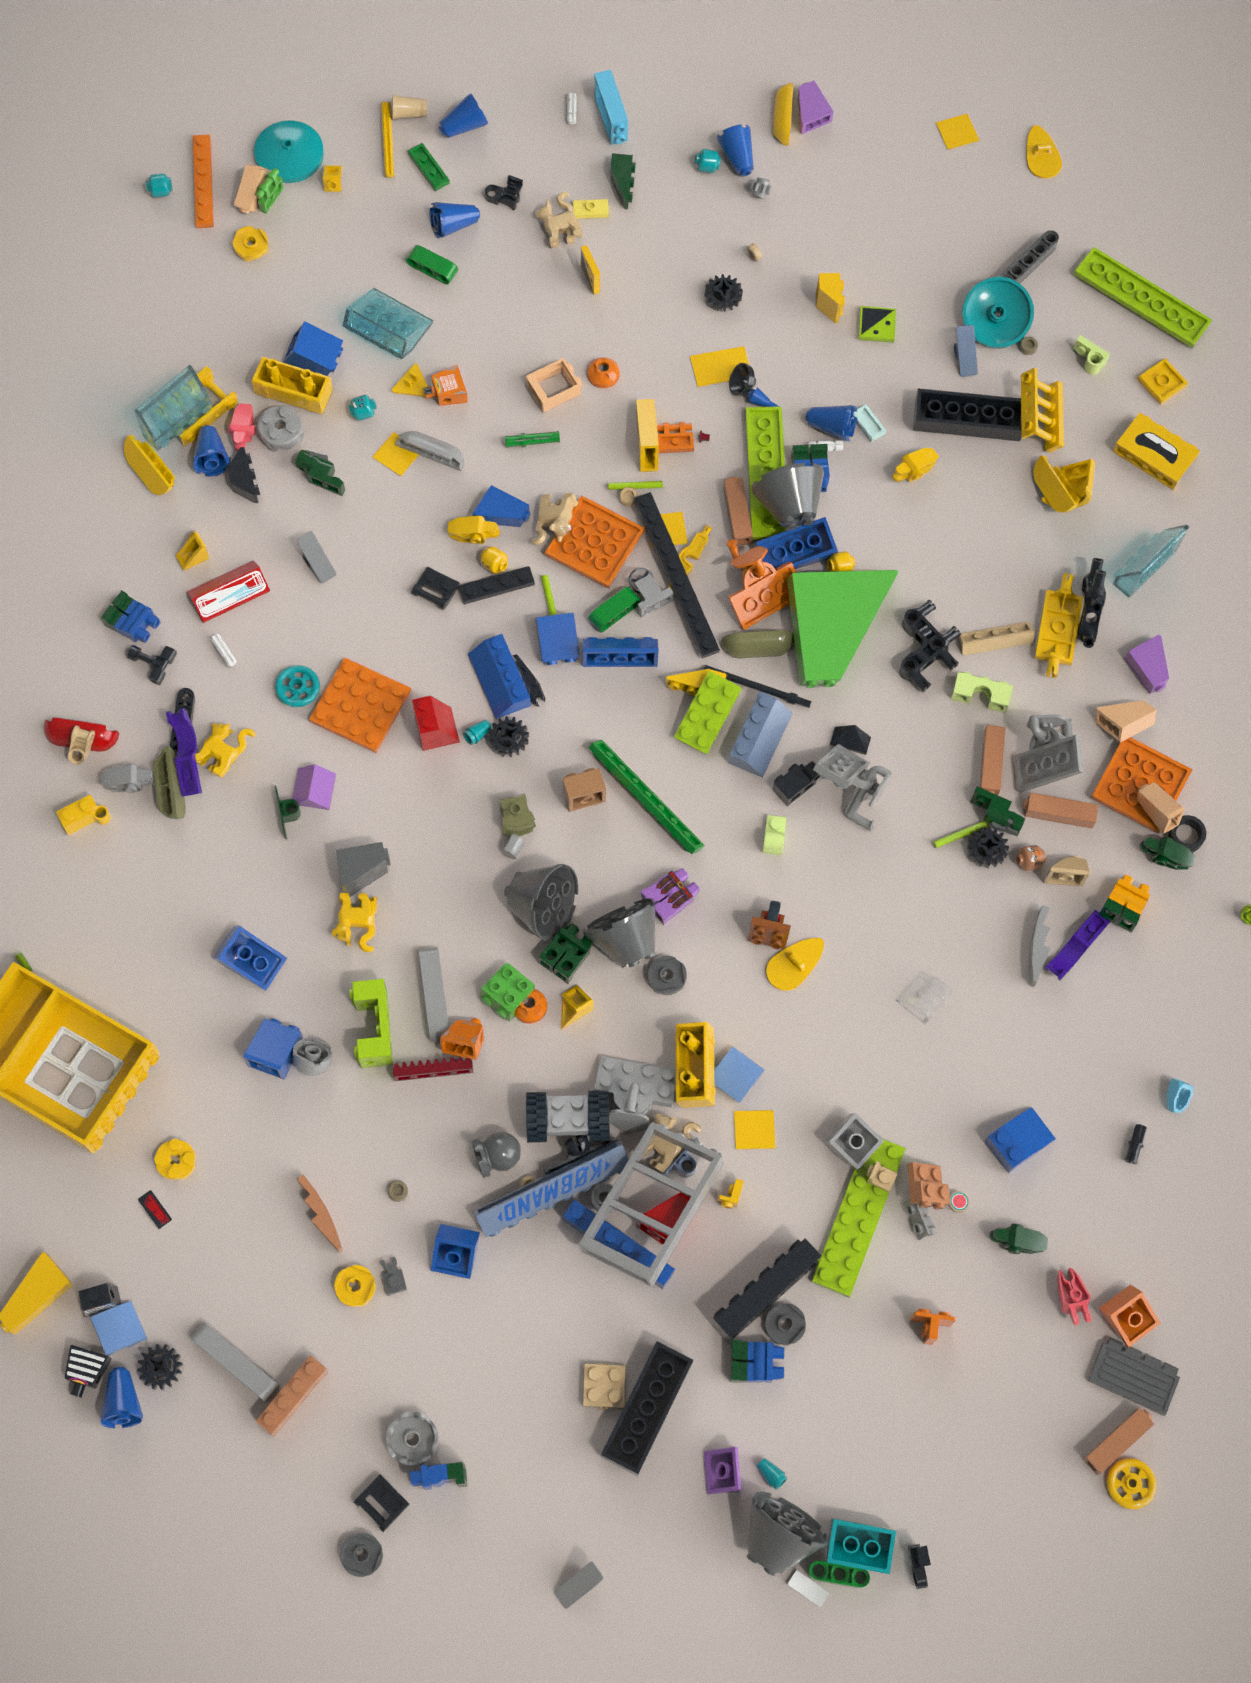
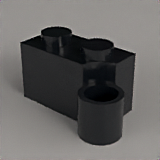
M811 761L806 766L803 764L798 766L795 763L788 769V773L784 776L781 774L774 780L773 791L786 806H789L813 787L817 779L820 778L817 772L813 770L816 765L814 761Z

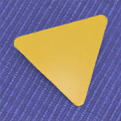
M415 363L392 388L393 393L425 397L423 388L428 386L418 364Z

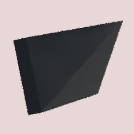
M856 725L837 726L834 728L830 745L836 746L839 744L850 751L866 755L871 736Z

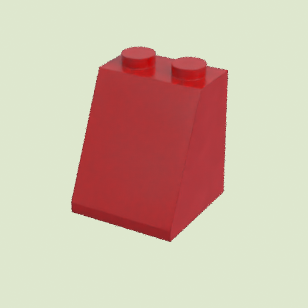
M431 695L412 699L414 716L423 751L460 743L450 706Z
M680 1192L643 1215L673 1229L691 1197ZM637 1220V1228L663 1245L668 1235Z

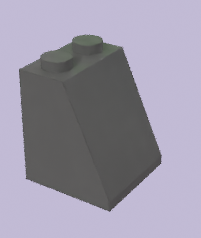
M382 842L336 850L342 889L344 893H349L350 897L388 873L387 866L391 865L388 848H384Z

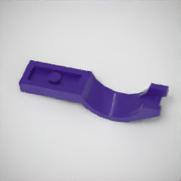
M179 709L180 713L172 714L171 711L166 712L167 722L171 724L177 736L178 752L174 759L181 795L184 797L200 794L202 789L195 758L197 740L194 727L186 710Z
M1094 910L1056 957L1045 967L1047 971L1050 970L1055 974L1059 981L1071 970L1109 925L1110 921L1099 916L1097 910Z

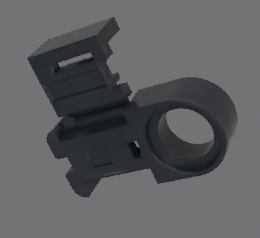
M508 175L507 188L504 187V190L503 187L497 185H488L485 188V199L488 202L496 205L502 203L511 206L512 210H515L517 203L520 201L519 193L523 187V180ZM495 191L497 195L491 197L488 195V192Z
M920 1544L907 1546L916 1589L928 1588L924 1566H929L931 1563L927 1545L921 1547Z

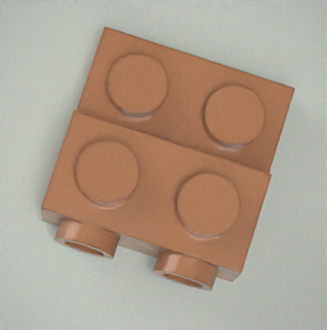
M915 1162L907 1164L911 1204H917L920 1208L933 1206L935 1210L945 1209V1205L950 1204V1193L948 1184L942 1183L941 1166Z

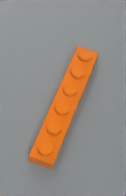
M210 134L193 135L196 228L214 227Z

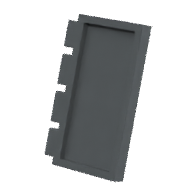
M1109 1337L1107 1343L1103 1342L1088 1381L1165 1416L1180 1379L1179 1376H1176L1179 1368L1165 1362L1161 1369L1159 1368L1161 1360L1145 1354L1142 1360L1140 1359L1142 1351L1131 1346H1126L1124 1351H1122L1123 1343Z

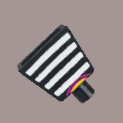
M109 1283L78 1291L83 1317L101 1313L122 1304L118 1286Z
M71 1345L65 1371V1379L73 1382L70 1395L82 1398L85 1387L96 1389L112 1358Z

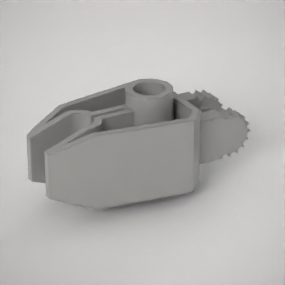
M135 764L109 768L101 773L100 784L105 789L113 792L127 793L140 792L142 786L155 783L154 774L149 769H139Z

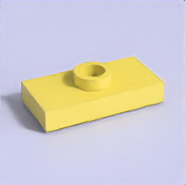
M608 199L573 200L576 219L609 218Z

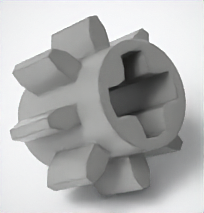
M758 177L757 181L753 180L750 189L754 190L753 195L765 198L766 194H771L773 186L769 185L770 180Z

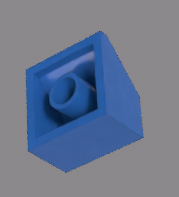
M440 1224L435 1238L431 1271L470 1279L480 1232Z

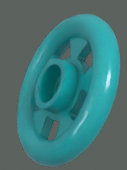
M294 665L284 669L278 675L275 682L277 697L281 702L291 707H303L315 700L320 690V682L316 673L302 665ZM295 673H303V678L295 677ZM285 678L290 679L288 686L283 685ZM311 680L312 687L307 688L306 681ZM296 685H300V686H301V688H299V689H295L294 687H295ZM287 691L293 694L291 698L285 695ZM306 692L308 696L303 699H300L299 695H302Z

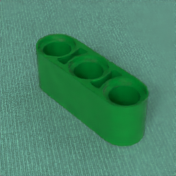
M415 245L406 258V262L412 268L447 285L459 270L457 265L450 260L420 245Z
M627 586L596 608L588 616V619L602 633L634 610L641 603V599Z
M815 1561L809 1565L807 1570L808 1576L817 1582L853 1588H863L870 1582V1574L867 1570L827 1563L825 1561ZM814 1565H820L823 1568V1575L821 1577H816L813 1574L812 1569ZM836 1568L844 1572V1578L841 1581L836 1580L833 1576ZM857 1572L864 1574L865 1581L863 1584H858L855 1581L854 1576Z

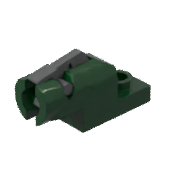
M301 450L295 464L297 468L308 474L309 483L343 496L345 492L344 482L338 477H333L335 468L334 464L328 461V456L313 451Z
M977 786L970 802L978 807L987 809L983 820L990 823L993 829L1018 836L1026 818L1009 810L1012 801Z

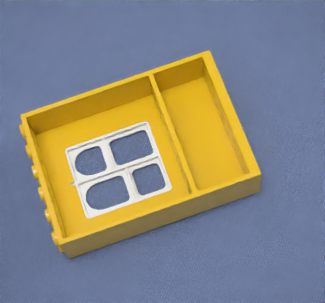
M12 962L0 980V1099L94 1154L95 1150L98 1151L103 1145L105 1135L113 1130L117 1117L122 1116L128 1100H132L136 1095V1088L140 1082L143 1083L146 1080L150 1067L154 1066L159 1060V1051L151 1041L19 964ZM64 1034L81 1043V1048L70 1063H65L51 1054L52 1049ZM89 1050H94L113 1062L114 1073L110 1079L99 1082L78 1070L79 1064ZM44 1062H49L71 1075V1080L59 1096L52 1094L33 1082L34 1076ZM80 1082L90 1086L96 1093L94 1104L87 1109H78L67 1101Z

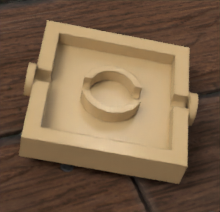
M609 1363L584 1364L582 1407H599V1410H607V1408L623 1409L626 1366L609 1365Z

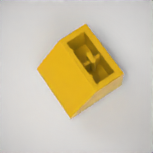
M819 273L816 287V308L834 323H838L839 317L843 315V306L845 305V296H842L844 280H841L840 273Z

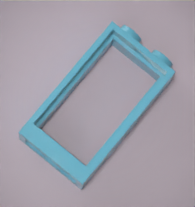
M606 70L594 73V96L611 145L622 144L628 141V118L612 71Z

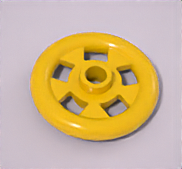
M1125 1458L1117 1461L1110 1468L1107 1475V1489L1111 1498L1121 1507L1140 1509L1149 1504L1156 1492V1479L1153 1471L1147 1464L1135 1458ZM1131 1467L1138 1468L1139 1474L1130 1473ZM1119 1471L1125 1473L1121 1481L1116 1478ZM1130 1479L1135 1481V1487L1129 1486ZM1141 1479H1147L1148 1488H1142ZM1120 1486L1126 1492V1495L1123 1497L1117 1492ZM1140 1492L1142 1498L1134 1501L1132 1494Z

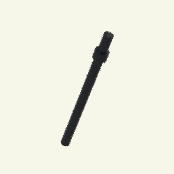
M705 665L704 670L711 669L727 674L726 679L731 682L787 700V703L793 705L796 703L810 708L812 701L798 697V694L787 693Z

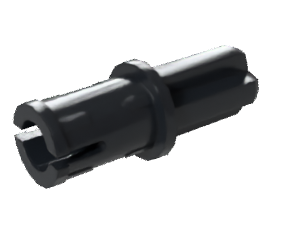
M1135 1125L1131 1141H1128L1129 1148L1124 1160L1127 1163L1131 1164L1133 1162L1132 1164H1137L1140 1150L1144 1147L1143 1140L1147 1127L1144 1125Z

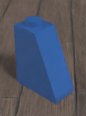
M493 485L490 486L473 512V516L484 517L485 521L512 527H521L524 522L529 520L531 515L529 504Z

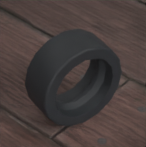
M1190 815L1182 816L1179 825L1168 831V838L1189 848L1192 853L1202 846L1207 835L1203 822ZM1183 824L1190 825L1198 833L1197 841L1193 844L1183 843L1176 835L1177 828Z

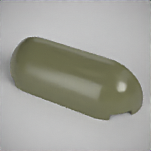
M785 630L739 632L723 637L720 643L722 649L732 655L733 658L776 657L785 655L794 645V634Z
M167 746L161 750L162 753L156 761L154 760L153 764L157 804L159 810L166 817L182 819L186 812L185 798L181 795L174 759L176 757L175 752Z

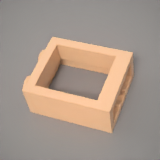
M564 358L526 376V385L543 413L581 395L582 382L579 377L574 375L572 365L567 363ZM562 372L571 388L548 399L539 383Z

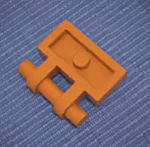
M667 422L663 423V425H657V432H663V434H658L659 453L694 452L693 432H686L692 430V423L679 422V424H669ZM669 431H679L680 433H669Z

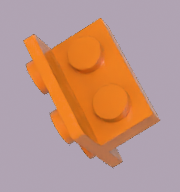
M918 1309V1311H915L910 1316V1321L925 1323L924 1326L922 1325L921 1338H924V1344L932 1345L938 1338L939 1325L950 1327L956 1321V1317L951 1316L949 1312L932 1314L930 1313L931 1310Z

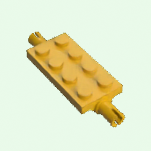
M1068 573L1062 574L1061 587L1058 590H1046L1034 657V659L1048 661L1045 675L1050 677L1052 673L1051 678L1058 676L1059 664L1072 665L1083 597L1073 593L1072 583L1074 576L1070 574L1067 580Z

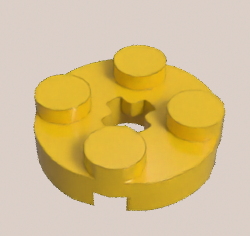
M246 226L236 232L233 240L234 251L244 261L249 262L258 259L268 252V237L262 229ZM248 241L255 242L253 245H248Z
M172 1139L160 1146L154 1161L158 1172L168 1180H182L193 1172L196 1155L188 1143ZM179 1155L180 1163L178 1165L176 1163L172 1165L171 1158L173 1156L176 1157Z
M353 1265L340 1271L334 1283L337 1297L343 1304L349 1307H362L372 1299L376 1290L373 1275L367 1268L360 1265ZM355 1281H359L358 1285L360 1286V1289H356V1291L353 1292L352 1287H350V1283H355Z

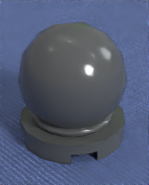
M495 1132L489 1135L484 1142H481L480 1138L472 1140L475 1156H480L481 1159L479 1161V1169L483 1178L491 1176L490 1171L492 1169L499 1172L508 1171L520 1159L521 1145L512 1134L507 1132Z

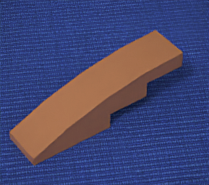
M304 1175L300 1176L297 1181L309 1194L304 1201L316 1214L311 1221L336 1250L341 1253L343 1249L338 1232L325 1204Z

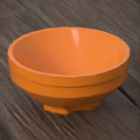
M600 357L590 363L587 376L592 385L598 388H610L619 380L620 371L614 360ZM605 364L609 369L603 372L598 367Z
M534 989L527 997L535 1000L534 1007H525L523 1001L515 1010L514 1016L523 1023H536L547 1012V1000L537 989Z

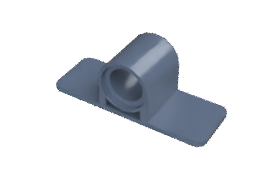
M959 326L956 328L957 343H954V354L956 359L959 360L960 375L962 377L977 375L974 326Z
M684 1150L663 1175L667 1176L674 1169L682 1177H691L696 1169V1161L688 1154L687 1150ZM683 1163H690L692 1169L685 1171L681 1165Z

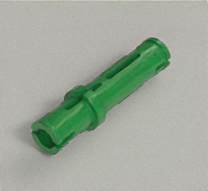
M559 431L534 434L521 433V435L505 436L506 448L513 446H522L523 448L526 445L560 442Z

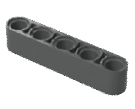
M1053 230L1046 231L999 277L1010 278L1021 284L1055 251L1059 240L1058 233Z

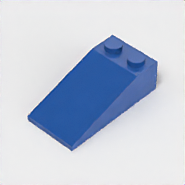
M826 517L815 520L812 525H801L792 531H785L756 542L757 547H765L768 551L762 561L769 563L775 569L787 562H792L794 569L825 561L832 554L838 553Z

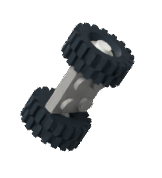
M608 1090L588 1091V1104L587 1095L547 1096L546 1105V1092H526L527 1143L547 1142V1121L548 1136L588 1135V1120L589 1141H610Z

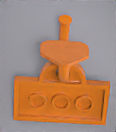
M731 539L726 542V546L729 548L733 558L730 562L731 566L740 568L743 571L741 578L742 589L729 595L727 598L740 628L745 630L790 604L787 578L791 573H796L792 562H787L775 569L769 563L762 561L768 552L767 548L762 546L752 548L740 555L736 546L737 541Z

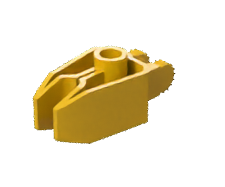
M922 448L910 454L908 453L902 457L901 464L896 466L892 478L896 482L905 479L909 482L918 480L933 468L939 456L933 448Z
M481 516L457 517L448 522L447 533H449L450 538L458 542L483 544L486 542V538H497L501 534L497 523L485 521L484 517Z

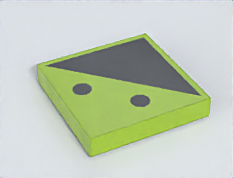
M861 306L859 340L894 343L896 309Z

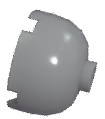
M306 1038L301 1039L293 1046V1064L302 1074L308 1076L320 1075L331 1064L333 1055L331 1046L325 1041L312 1038V1041H306Z

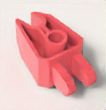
M240 403L235 408L232 421L228 426V433L232 435V440L235 444L234 449L237 452L241 447L245 448L246 443L251 442L252 436H255L256 427L254 425L255 420L251 404Z
M1069 1268L1067 1273L1069 1281H1067L1062 1271L1059 1270L1057 1291L1061 1312L1070 1315L1073 1325L1079 1324V1317L1076 1312L1080 1311L1086 1323L1091 1322V1315L1088 1309L1091 1296L1080 1276L1072 1268Z

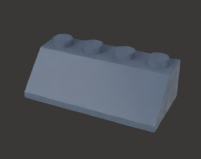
M759 691L731 750L728 763L763 778L792 716V712L777 698Z

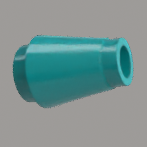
M483 720L466 728L463 733L465 740L470 745L477 744L487 734L489 729L492 728L491 724L487 720Z
M766 1458L757 1465L770 1488L773 1487L777 1490L786 1482L785 1472Z

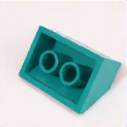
M832 1518L826 1562L890 1574L896 1531Z

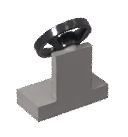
M639 567L630 573L628 579L630 588L634 592L640 593L644 598V601L638 604L637 610L641 618L673 601V591L669 587L661 591L650 570ZM646 570L643 575H639L636 579H632V576L636 571ZM631 582H634L635 586L637 587V589H638L639 591H637V590H635V589L633 588Z

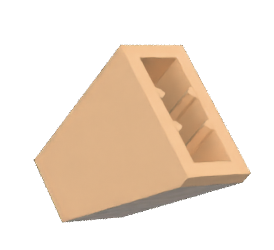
M246 164L234 206L240 207L239 211L247 214L250 211L256 212L259 206L258 198L256 197L258 187L265 182L266 175L271 170L257 165Z
M1144 700L1098 707L1096 709L1095 723L1122 742L1154 725L1156 709Z
M1154 782L1150 785L1145 784L1138 790L1136 800L1162 834L1179 825L1184 808Z

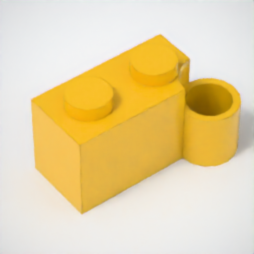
M91 794L56 811L68 835L96 821L98 824L105 825L111 820L108 809L103 805L97 806ZM100 813H106L104 817L98 818V815Z

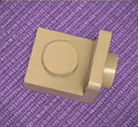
M877 1161L875 1166L870 1165L866 1176L869 1177L867 1183L889 1193L898 1173L881 1166L880 1162Z

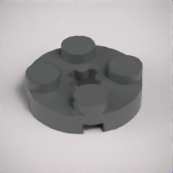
M661 956L651 964L648 969V982L655 993L673 995L683 989L687 979V971L682 962L673 956ZM665 971L673 975V977H670V980L662 977Z
M793 1304L774 1306L766 1316L765 1329L767 1335L772 1341L783 1346L795 1344L802 1338L806 1330L803 1312ZM788 1319L790 1321L789 1326L791 1328L782 1329V1324L780 1323V1321H786Z
M368 1533L353 1535L344 1542L341 1548L340 1557L342 1565L353 1576H370L381 1566L383 1560L382 1545L374 1536ZM362 1549H365V1553L368 1555L367 1559L363 1558L362 1561H358L357 1551L361 1552Z

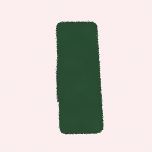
M275 785L285 838L288 839L285 823L298 820L301 811L298 802L294 799L280 801L278 789ZM289 808H296L292 813L287 812Z

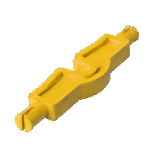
M705 525L701 533L697 532L691 544L685 547L679 554L687 576L693 570V564L686 559L699 560L703 549L708 543V534L712 530L711 526Z

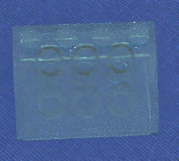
M373 288L346 308L342 326L379 346V348L390 352L395 357L403 359L412 352L434 320Z
M189 365L134 411L143 437L159 451L161 448L166 447L174 437L179 436L187 426L194 424L199 416L207 413L212 403L193 367Z
M1186 524L1164 529L1160 534L1156 533L1150 539L1151 543L1148 546L1144 544L1138 551L1139 554L1136 557L1132 556L1127 561V566L1124 569L1120 568L1115 573L1114 577L1116 578L1113 585L1130 598L1177 552L1189 526Z

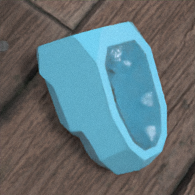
M1172 1077L1166 1093L1168 1110L1174 1113L1182 1112L1188 1106L1193 1095V1086Z

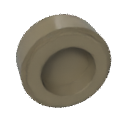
M1024 337L1020 342L1019 349L1025 355H1032L1037 350L1038 342L1033 337Z
M397 1180L388 1186V1196L392 1201L400 1202L407 1197L408 1188L404 1182Z

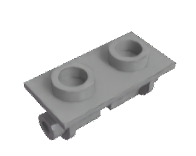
M910 1199L904 1202L906 1213L909 1215L918 1240L934 1235L936 1228L931 1217L924 1218L923 1214L928 1213L927 1208H920L917 1204H911Z

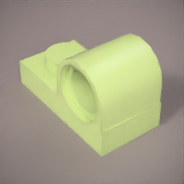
M1081 335L1076 340L1073 348L1079 355L1087 358L1084 369L1089 374H1097L1105 366L1110 356L1108 352Z
M767 815L762 853L781 856L785 837L786 817Z

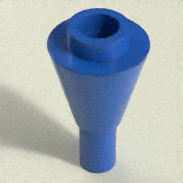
M758 387L756 390L752 388L747 397L750 399L748 403L762 407H780L770 401Z

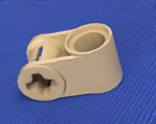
M77 725L74 727L68 753V759L71 763L79 765L86 760L90 754L95 731L83 730ZM76 751L81 752V753H82V757H81V756H78V755L76 754Z

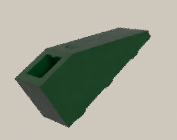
M612 153L610 179L624 209H628L629 202L632 203L633 192H630V188H634V177H631V175L635 173L636 162H633V155Z

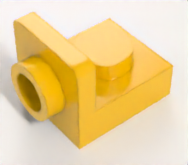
M325 165L323 172L325 192H341L342 166Z
M736 1179L735 1184L731 1183L728 1195L731 1198L719 1194L717 1202L721 1203L722 1207L732 1209V1207L737 1208L744 1181Z

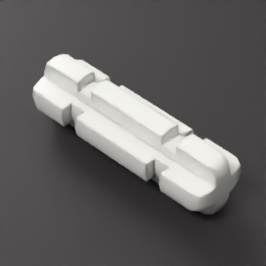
M576 93L567 94V123L569 125L576 124Z
M833 440L818 441V443L816 441L808 442L809 450L811 444H827L828 451H833V449L835 451L843 450V440H835V442Z
M219 634L210 638L211 642L228 667L235 665L237 661Z

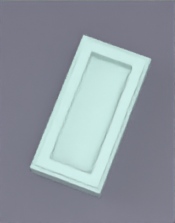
M867 404L858 408L857 412H854V417H857L858 426L870 442L886 434V429Z

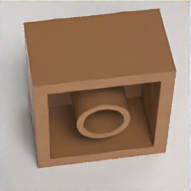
M589 768L583 773H571L563 778V794L569 812L606 802V787L600 768Z

